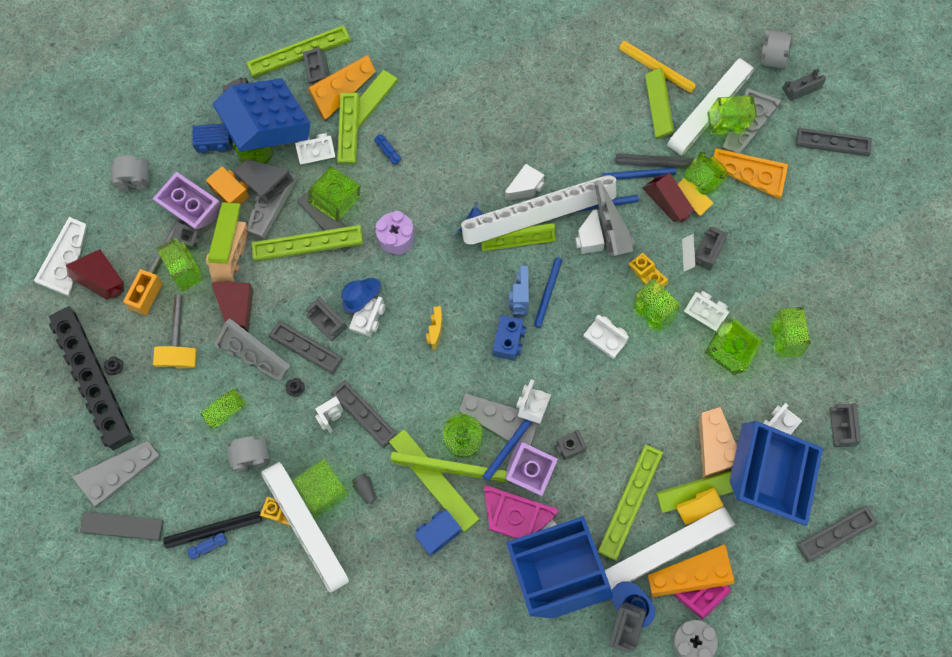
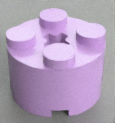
M394 211L385 214L376 223L378 243L385 252L400 255L412 247L415 234L412 221L408 216L400 211Z

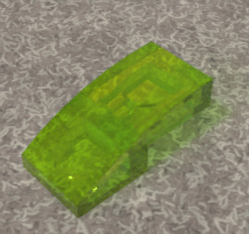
M232 389L202 411L201 416L213 429L228 420L229 415L244 407L245 401L235 389Z

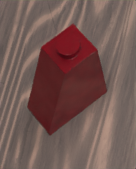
M670 173L655 177L642 187L673 222L687 220L690 217V213L694 211V208Z
M101 249L66 264L69 278L106 300L112 297L116 298L124 292L123 281Z
M212 282L224 321L226 322L228 319H231L248 332L253 297L251 284Z

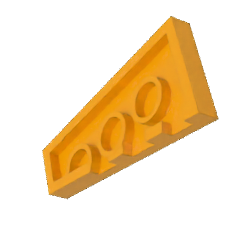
M368 55L307 88L323 120L330 117L340 107V93H354L376 72Z
M715 148L711 168L780 200L788 164Z
M725 544L648 575L652 597L734 584V576Z

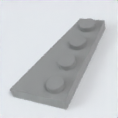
M290 173L294 181L268 205L256 196L255 208L252 209L246 229L249 234L265 239L298 180L296 174Z
M231 319L225 322L213 345L218 349L222 347L227 350V354L233 357L235 355L239 356L248 365H256L259 371L278 381L283 379L290 368L288 363Z
M466 393L459 410L460 414L507 440V442L524 421V418L518 417L519 409ZM532 422L517 443L523 442L531 446L538 423Z
M146 441L72 478L94 507L97 508L161 456Z

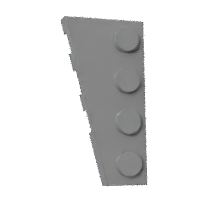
M747 88L722 150L741 154L779 106L781 100Z

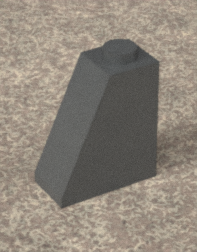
M248 159L234 171L238 179L267 205L294 181L287 169Z

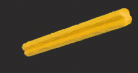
M623 41L620 44L619 50L653 71L662 68L665 78L689 93L695 90V83L627 41Z

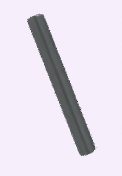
M617 153L615 159L616 164L703 170L707 166V160L703 158Z

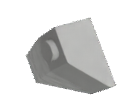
M601 180L594 182L608 256L632 252L633 247H635L633 236H630L629 230Z

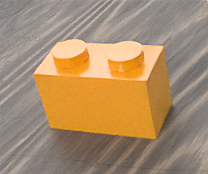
M222 166L206 179L209 188L225 203L242 204L249 198L248 187L242 181L238 182L236 180L237 177L230 169L227 171Z
M140 269L123 303L129 310L147 316L163 285L162 281L157 275Z

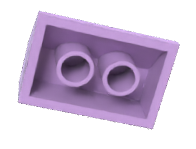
M178 172L169 179L153 198V201L195 230L212 224L219 216L221 208L219 200Z

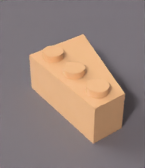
M238 221L228 264L209 263V253L207 254L206 264L209 266L212 282H234V272H238L240 267L236 264L239 256H243L248 237L246 222Z
M721 407L703 412L699 417L702 478L732 470L737 445Z

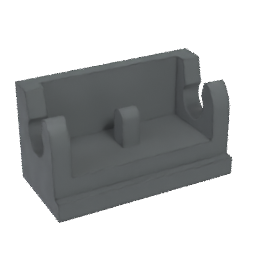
M320 47L303 52L309 84L313 85L330 75L326 55Z
M819 68L813 70L812 74L798 80L785 82L782 89L790 102L823 87L826 77L824 75L818 76Z
M710 227L706 231L695 254V264L711 271L728 232Z
M320 296L306 309L308 312L306 316L331 342L347 328L345 322Z
M857 403L836 404L835 407L830 408L834 447L857 446L861 442Z
M625 602L619 609L609 647H614L630 653V650L634 651L647 610Z

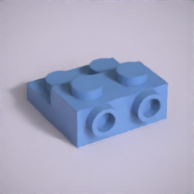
M520 266V273H517L516 284H513V291H509V309H513V317L516 318L528 315V266Z

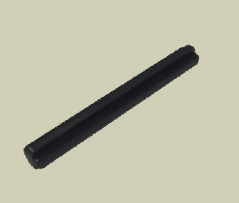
M255 511L164 537L163 543L166 548L179 546L262 522V516H260V511Z

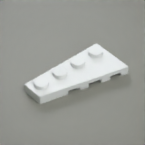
M71 217L68 218L35 277V283L70 297L74 280L68 277L66 264L80 258L87 230L85 223Z

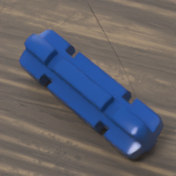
M377 135L374 139L375 143L380 145L379 148L387 158L390 157L389 160L392 164H399L402 160L400 155L396 154V150L388 141L386 142L387 139L384 135Z
M219 533L215 535V538L211 537L198 543L197 547L194 545L188 548L189 557L195 559L199 557V554L203 555L216 549L217 545L222 546L226 544V536L224 533Z

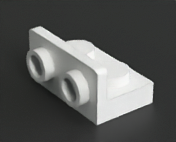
M324 133L316 135L317 139L310 140L308 138V140L295 143L300 165L335 158L332 137Z
M703 290L701 293L695 292L684 312L717 332L730 313L727 309L729 306L721 301L714 302L711 300L712 296Z
M383 298L371 299L360 311L356 312L349 330L371 337L372 333L378 329L379 321L377 320L379 315H383L386 305Z
M597 315L593 324L584 333L583 338L614 360L627 344L629 336L624 329L612 325V322L607 317Z
M531 379L529 385L524 386L516 408H519L518 417L540 424L551 394L533 389L535 380Z
M337 397L315 408L318 413L315 416L323 430L327 429L329 433L333 431L328 421L337 420L342 416L341 413L344 412Z
M785 403L782 407L778 405L771 413L774 416L771 421L765 420L763 424L791 435L802 420L788 410L787 407L789 405Z

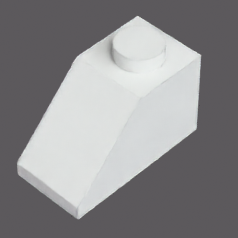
M525 164L505 191V199L511 201L533 197L537 191L541 192L545 185L544 174Z
M597 210L591 212L578 230V237H575L576 248H580L581 254L603 251L605 243Z

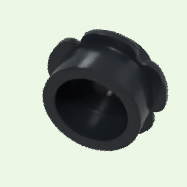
M115 356L106 360L104 363L106 373L110 375L120 373L123 368L122 360Z
M293 378V380H289L286 383L287 394L295 397L301 395L305 388L304 383L299 378Z

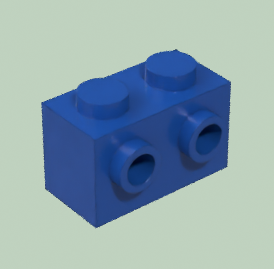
M504 315L500 316L493 347L494 357L516 361V356L521 355L522 344H519L521 337L524 338L526 326H523V319Z
M447 509L444 512H437L432 517L433 520L427 525L424 523L416 529L415 538L430 557L462 533V528Z

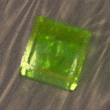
M754 96L718 97L707 112L710 133L720 135L727 132H745L757 117Z
M331 166L309 188L308 202L338 222L359 199L361 185Z
M174 238L156 248L169 273L182 292L202 282L199 276L202 272L184 242L179 243L178 239Z
M653 278L636 293L633 306L639 316L643 315L648 320L647 323L652 329H657L661 332L677 317L681 304Z
M804 307L780 309L770 324L771 333L775 334L776 339L774 341V350L778 352L779 358L802 356L811 344Z
M733 317L721 322L704 353L731 374L737 375L747 371L763 340Z
M322 459L292 480L299 495L315 518L349 495L325 459Z

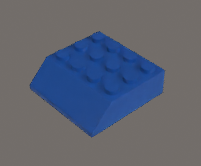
M282 78L232 85L213 102L214 109L239 152L305 141L309 138L310 121Z
M758 421L743 423L730 477V484L736 499L808 526L823 448Z
M584 516L506 542L530 616L556 618L613 598L611 586Z

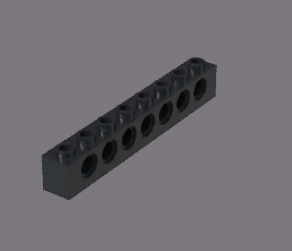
M68 306L48 316L51 321L49 327L58 336L56 342L61 350L64 349L65 355L63 357L66 363L71 365L73 369L71 375L80 384L78 390L83 398L86 397L88 402L85 404L86 408L95 417L93 423L96 429L102 432L103 436L100 438L104 446H108L114 451L135 440L76 312ZM68 328H71L68 333H65ZM78 343V346L72 349L73 345ZM85 359V362L79 365L80 361ZM90 375H93L90 381H86ZM100 391V395L94 398V394ZM108 407L107 412L104 413V414H101V411H102L104 408ZM112 424H116L115 428L109 431V427Z

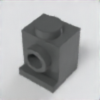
M177 222L169 244L191 250L193 246L197 247L199 242L198 230ZM186 236L188 241L182 240V237Z
M579 429L558 438L557 445H555L558 456H562L564 460L582 454L587 449ZM572 442L574 446L568 447L566 443Z

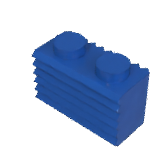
M224 124L192 126V143L196 152L205 154L209 151L225 152L228 149H232V138Z

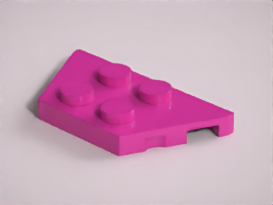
M487 485L484 486L489 528L491 531L517 539L542 530L558 514L559 509Z

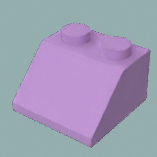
M519 442L515 445L508 461L505 479L543 496L558 459L530 445Z

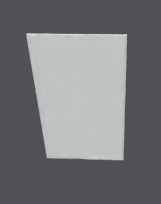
M694 234L682 239L684 272L695 267Z

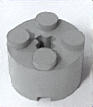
M773 30L766 31L760 66L778 69L786 68L792 33Z
M136 156L116 157L115 161L111 160V184L118 187L120 192H128L129 188H136L139 191L147 190L149 184V162L144 158H141V161L136 160Z
M254 436L231 441L232 445L227 443L226 450L230 469L237 471V473L248 471V467L256 466V468L267 467V462L270 459L265 436H259V440H254Z
M691 620L685 622L675 631L672 638V648L677 657H713L717 650L716 632L703 621ZM694 638H696V642L699 643V645L695 648L693 647V643L690 642V640H693Z

